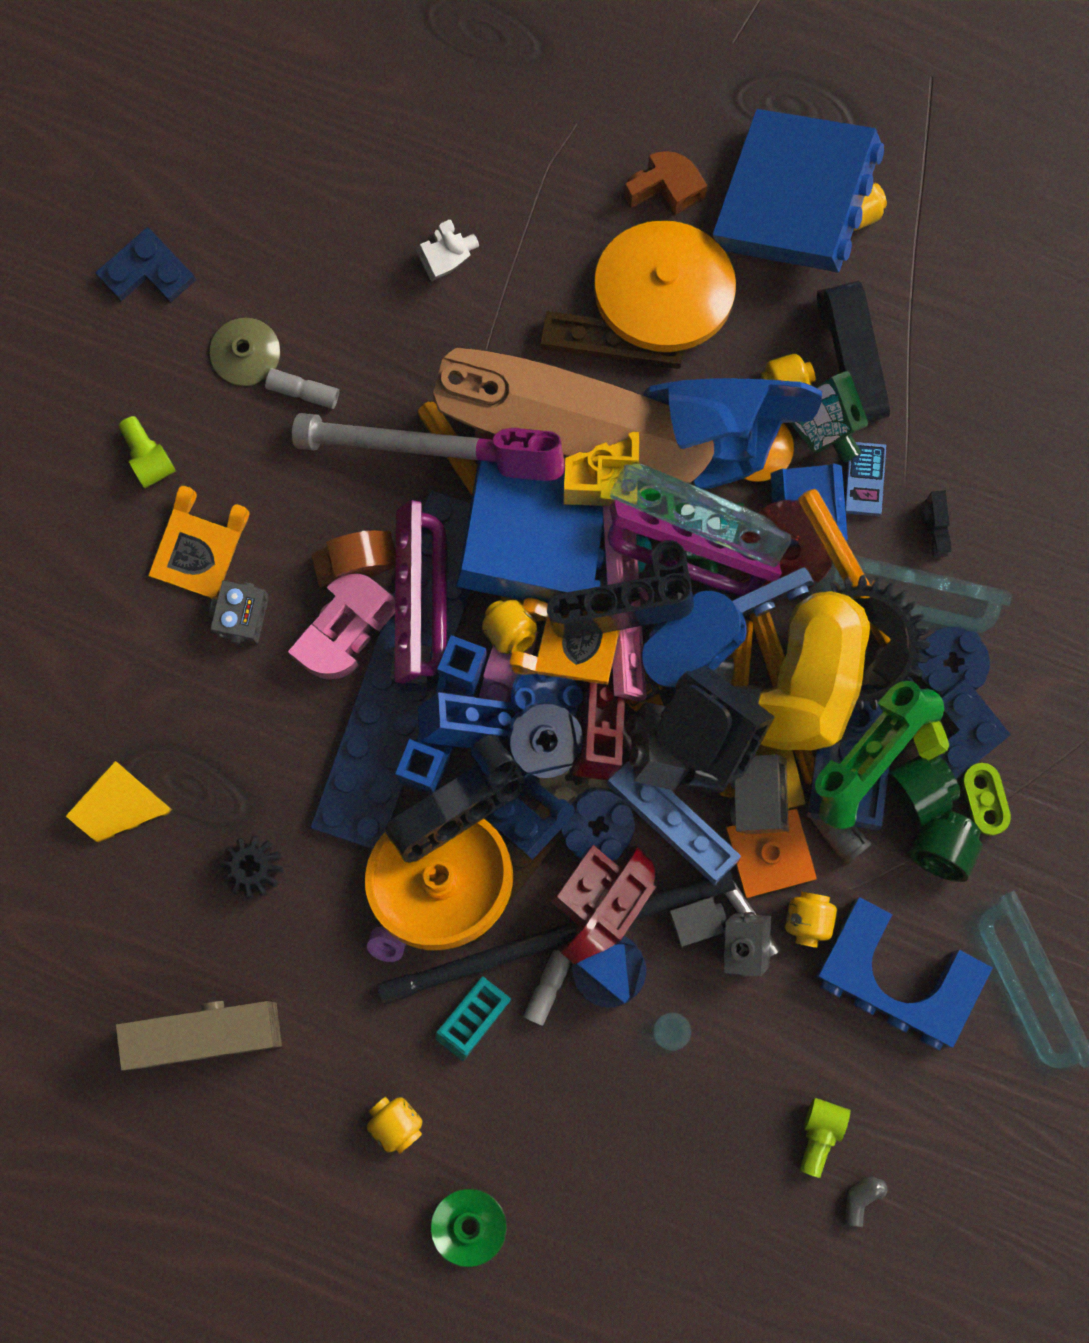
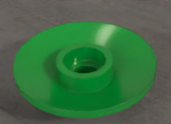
M476 1189L458 1190L445 1197L437 1206L431 1221V1235L439 1253L449 1262L464 1267L478 1266L491 1260L501 1249L507 1230L506 1218L498 1202L489 1194ZM468 1219L473 1220L477 1226L476 1231L471 1234L465 1233L462 1229V1223Z

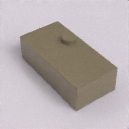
M224 1001L201 1004L202 1011L116 1024L121 1070H135L282 1047L277 1003L264 1001L224 1008Z

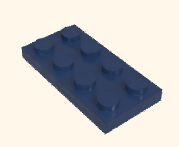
M873 685L861 686V690L876 688V692L883 688ZM865 701L863 710L857 711L855 704L842 739L833 746L816 749L806 817L821 820L818 815L821 797L815 789V781L830 760L838 764L844 760L883 713L879 705L877 710H872L869 701ZM889 767L859 802L856 822L853 826L879 831L882 827Z

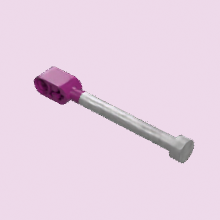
M299 413L296 416L292 427V440L297 449L317 450L320 444L491 461L497 462L498 470L503 476L540 481L558 479L565 472L561 438L557 433L551 431L506 428L496 433L492 440L323 423L319 415Z

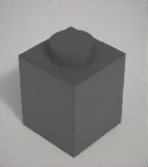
M713 897L671 910L668 913L680 948L723 934L722 926L726 925L727 921L722 904L715 905Z

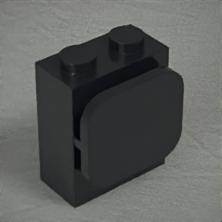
M706 665L691 672L686 671L676 683L675 688L677 691L671 702L667 704L661 713L662 720L657 729L659 743L689 768L696 771L705 769L726 785L744 776L775 716Z

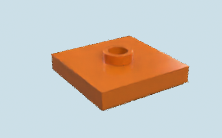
M797 808L788 811L789 832L744 834L736 831V826L734 825L725 828L730 846L741 855L740 860L736 863V868L746 899L817 880Z

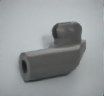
M874 1176L865 1177L849 1189L846 1201L845 1225L863 1227L865 1206L876 1199H883L887 1194V1185L884 1180L877 1179Z

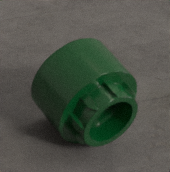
M918 755L888 774L889 784L899 804L910 820L919 828L926 825L933 818H938L953 809L952 802L958 799L960 795V787L954 774L946 762L939 756L928 761L927 758H922Z
M948 811L938 818H933L920 828L909 851V856L918 866L937 877L952 882H966L983 848V844L979 840L981 835L980 829L969 818L959 813Z

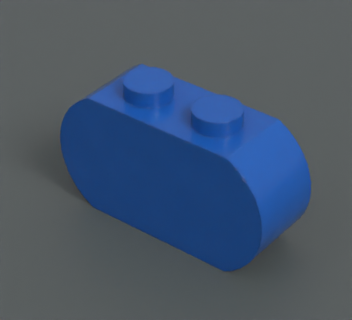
M715 591L698 592L693 597L694 608L687 617L668 621L667 623L662 622L649 634L650 639L644 644L642 651L643 665L650 678L665 690L676 693V683L686 671L691 672L705 665L714 671L745 641L747 633L745 618L738 607L724 594Z

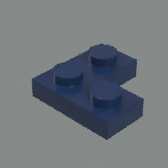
M149 227L144 229L95 272L98 278L120 301L125 299L148 279L171 303L196 281L191 271Z
M965 678L960 679L940 696L944 704V713L957 729L947 736L949 741L948 751L938 756L946 762L956 779L1011 735Z

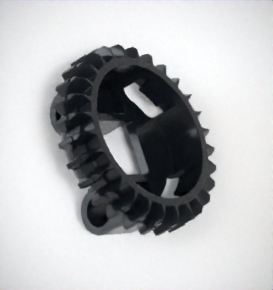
M861 575L858 585L854 586L849 576L844 579L845 588L841 589L840 585L833 581L830 584L831 591L849 597H870L853 600L864 608L868 620L891 639L869 667H864L862 685L879 684L883 688L877 692L876 688L860 690L856 701L857 711L863 710L865 701H869L872 710H877L878 699L883 698L891 687L902 681L914 682L909 677L911 674L918 677L923 675L924 672L916 664L928 662L929 658L920 654V650L928 649L931 643L920 640V636L927 634L929 628H918L917 623L925 615L916 614L913 616L911 611L917 602L913 601L905 605L903 599L907 592L903 590L897 596L892 594L893 582L886 586L885 589H881L879 577H876L871 586H868L865 575ZM821 588V589L818 591V593H819V592H827V591L824 590L823 588ZM906 628H907L908 635H909V649H910V652L908 651V648H907V635H906V631H905Z

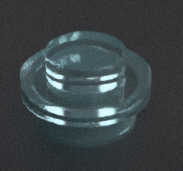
M668 1013L657 1020L654 1026V1037L662 1048L673 1051L679 1050L688 1043L691 1037V1027L687 1019L682 1015Z

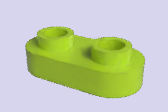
M987 763L972 765L962 776V788L970 817L979 827L981 834L995 836L1005 831L1011 820L1002 781L998 771L992 765ZM976 776H980L985 780L986 785L984 789H979L974 785V778ZM986 811L992 812L995 815L994 824L985 822L984 814Z

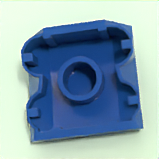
M832 463L823 466L793 469L782 468L770 473L772 485L770 500L774 509V533L777 548L822 544L798 502V498L804 492L812 489L818 490L843 537L848 541L841 465Z

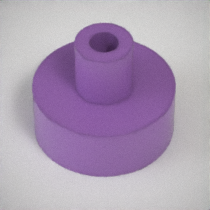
M381 926L371 931L367 950L373 957L381 961L394 962L402 957L406 944L394 938Z

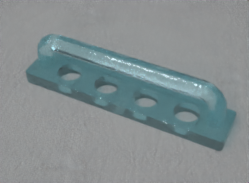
M635 463L624 465L611 489L610 497L771 567L778 565L791 544V535L778 529L769 518L647 465ZM652 488L657 490L661 497L656 501H648L641 496V492ZM680 503H688L693 506L695 511L689 515H680L675 511L674 507ZM714 517H720L726 520L728 525L723 529L717 530L711 528L707 522ZM752 531L759 534L761 539L756 543L750 544L744 542L741 539V535Z
M854 555L863 572L988 601L985 614L981 618H972L916 604L911 612L913 616L924 614L925 617L922 621L948 627H960L968 631L984 632L995 625L1000 615L1002 604L1010 606L1013 596L1007 590ZM835 569L833 581H836L841 589L845 588L842 578L837 569Z
M1013 890L1000 897L1001 903L990 907L981 916L979 921L981 938L1042 1061L1050 1067L1059 1069L1067 1068L1077 1063H1081L1083 1068L1089 1067V1042L1016 892ZM1006 916L1010 917L1073 1049L1061 1054H1057L1052 1050L994 931L996 921Z

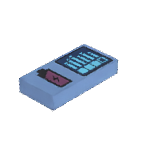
M856 442L862 454L848 461L845 511L846 514L880 517L882 514L886 445Z

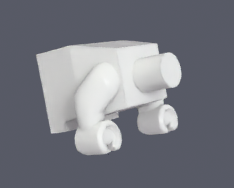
M451 220L441 223L438 230L434 232L433 237L436 243L431 244L428 240L420 244L416 249L431 282L450 274L470 256L469 251L479 247L478 240L474 234L462 238L461 233L454 235L455 229Z

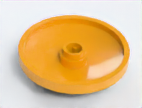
M675 221L646 222L620 233L603 251L596 267L594 281L596 304L607 325L627 342L640 348L657 352L686 350L710 339L726 322L733 306L736 291V279L732 263L720 244L700 229Z
M482 819L414 862H405L385 832L377 841L370 854L365 873L366 896L372 912L381 926L400 942L424 950L456 948L484 934L503 913L513 886V866L508 849L498 831L485 819Z

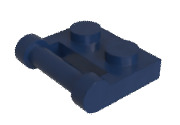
M520 768L526 784L523 792L511 802L485 817V819L533 860L571 819L574 807L565 799L559 800L537 782L534 775ZM527 792L550 810V815L546 820L542 819L520 800Z

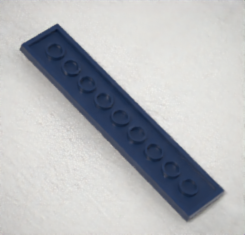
M430 490L422 513L433 515L439 519L446 530L448 644L450 636L456 637L472 592L469 589L456 587L470 503ZM421 527V646L432 647V533L429 529ZM395 613L383 626L378 636L311 826L313 830L372 850L380 837L385 833L387 824L393 819L404 785L400 783L395 773L409 739L415 741L419 735L418 707L435 695L439 681V674L428 676L427 685L409 682L406 684L398 683L390 679L395 648Z

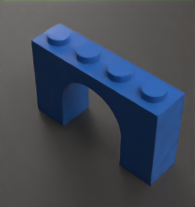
M451 635L437 668L439 681L435 694L440 692L475 697L488 662L486 648ZM419 735L415 741L409 739L395 774L401 784L430 795L439 789L455 747L419 742Z
M860 897L854 899L815 975L816 979L822 981L820 988L839 998L842 992L856 999L853 1004L855 1007L870 1015H874L875 1011H878L888 1016L889 1018L886 1023L904 1033H907L910 1028L922 1034L920 1041L938 1051L941 1050L942 1046L953 1048L993 967L961 950L953 951L936 986L925 998L914 1003L894 1000L880 989L872 971V958L875 948L893 914Z

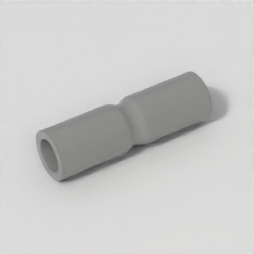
M272 368L266 379L265 388L295 398L300 397L304 401L331 409L335 408L339 397L338 388L312 380H304L299 376Z
M553 949L541 975L540 984L536 987L523 1015L524 1018L541 1026L544 1025L555 1001L556 992L560 989L572 963L560 951Z

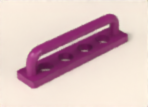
M614 498L610 505L612 524L608 532V541L613 550L621 555L653 566V550L624 540L622 536L625 529L660 542L666 540L676 541L683 546L685 551L752 574L748 581L739 582L687 563L691 580L736 596H744L761 588L766 580L774 582L782 574L778 558L775 555L619 498ZM669 560L663 563L662 565L666 567H671L677 564L678 562L674 560Z
M409 500L396 511L395 682L405 684L418 676H434L438 674L437 668L447 646L446 530L442 522L435 516L422 513V503L414 500ZM421 527L429 529L432 533V659L429 662L421 661Z

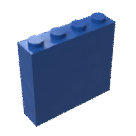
M756 109L713 232L716 242L727 252L839 273L843 261H847L851 253L852 242L850 239L853 230L860 226L863 211L861 207L864 197H868L872 191V174L875 165H879L883 158L884 144L881 143L876 128Z
M478 460L456 587L524 601L526 598H535L549 603L554 596L561 593L599 587L600 581L595 580L596 570H601L605 549L599 548L600 539H605L603 506L564 504L565 472L561 477L552 481L512 478L503 476L499 472L497 462Z

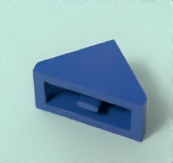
M624 944L613 945L604 952L597 953L577 963L581 969L623 1004L630 998Z

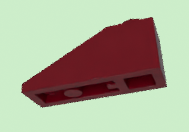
M613 667L611 668L608 685L585 682L578 721L583 733V747L580 755L577 754L574 761L573 775L608 781L622 766L625 698L614 696Z

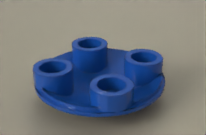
M518 674L511 690V705L515 715L532 704L548 702L565 708L575 717L579 705L583 701V692L575 680L554 676ZM544 730L540 734H547V732Z

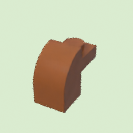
M663 151L649 155L648 172L645 170L638 171L628 179L627 183H625L624 197L632 208L662 193L676 215L704 200L707 184L696 166L688 158L679 153Z
M372 530L343 535L327 541V547L311 554L319 588H327L334 580L347 574H362L374 577L396 567V551L391 531Z

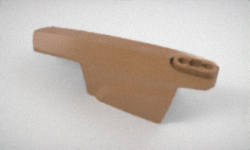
M455 348L444 356L441 361L433 391L435 404L439 412L475 429L474 438L493 440L496 433L506 428L551 431L557 433L561 438L565 462L566 457L579 452H590L595 446L605 442L610 446L628 439V433L639 432L638 474L690 484L704 471L714 455L713 440L685 449L678 447L669 405L612 384L551 365L474 349ZM452 374L459 376L461 383L457 385L450 383L448 376ZM487 384L495 387L496 393L489 395L482 387Z

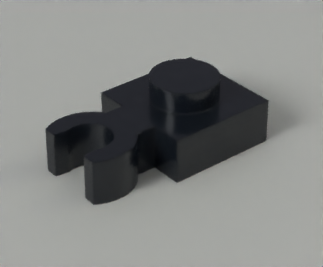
M946 490L931 491L925 500L926 503L921 505L923 524H928L929 535L932 536L933 558L946 557L951 552Z

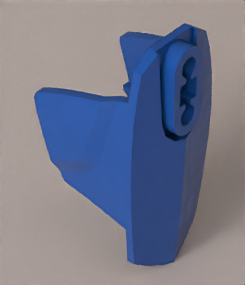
M712 378L681 380L653 385L643 392V396L669 405L674 435L680 449L713 440L714 455L704 471L694 480L696 488L701 491L747 478L763 469L781 424L812 421L818 413L822 401V391L803 382L766 379Z

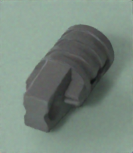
M810 818L822 834L823 839L830 844V847L837 852V855L844 860L846 865H849L872 845L855 826L843 830L827 826L822 820Z

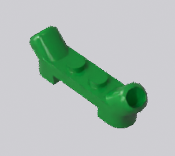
M902 681L895 684L878 702L883 713L840 764L830 760L820 772L815 781L816 792L821 797L818 815L827 826L843 830L855 825L859 802L921 726L941 720L944 704L940 695L934 690L920 689L916 683L911 681Z

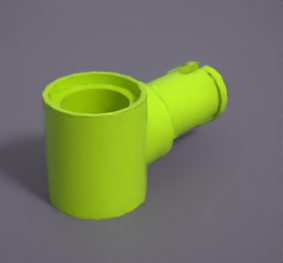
M135 416L128 417L119 423L118 428L131 449L130 457L132 459L129 460V463L145 489L176 472L161 444L157 445L148 438Z
M815 1097L813 1098L804 1124V1130L808 1131L806 1137L809 1138L799 1169L801 1172L818 1178L821 1177L831 1146H835L836 1141L841 1142L850 1118V1109Z

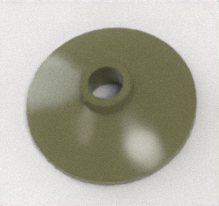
M238 318L227 322L215 333L210 345V359L217 374L226 382L236 386H253L265 381L271 368L276 369L280 359V345L274 331L264 322L253 318ZM242 343L249 344V349L245 353L237 351V347Z

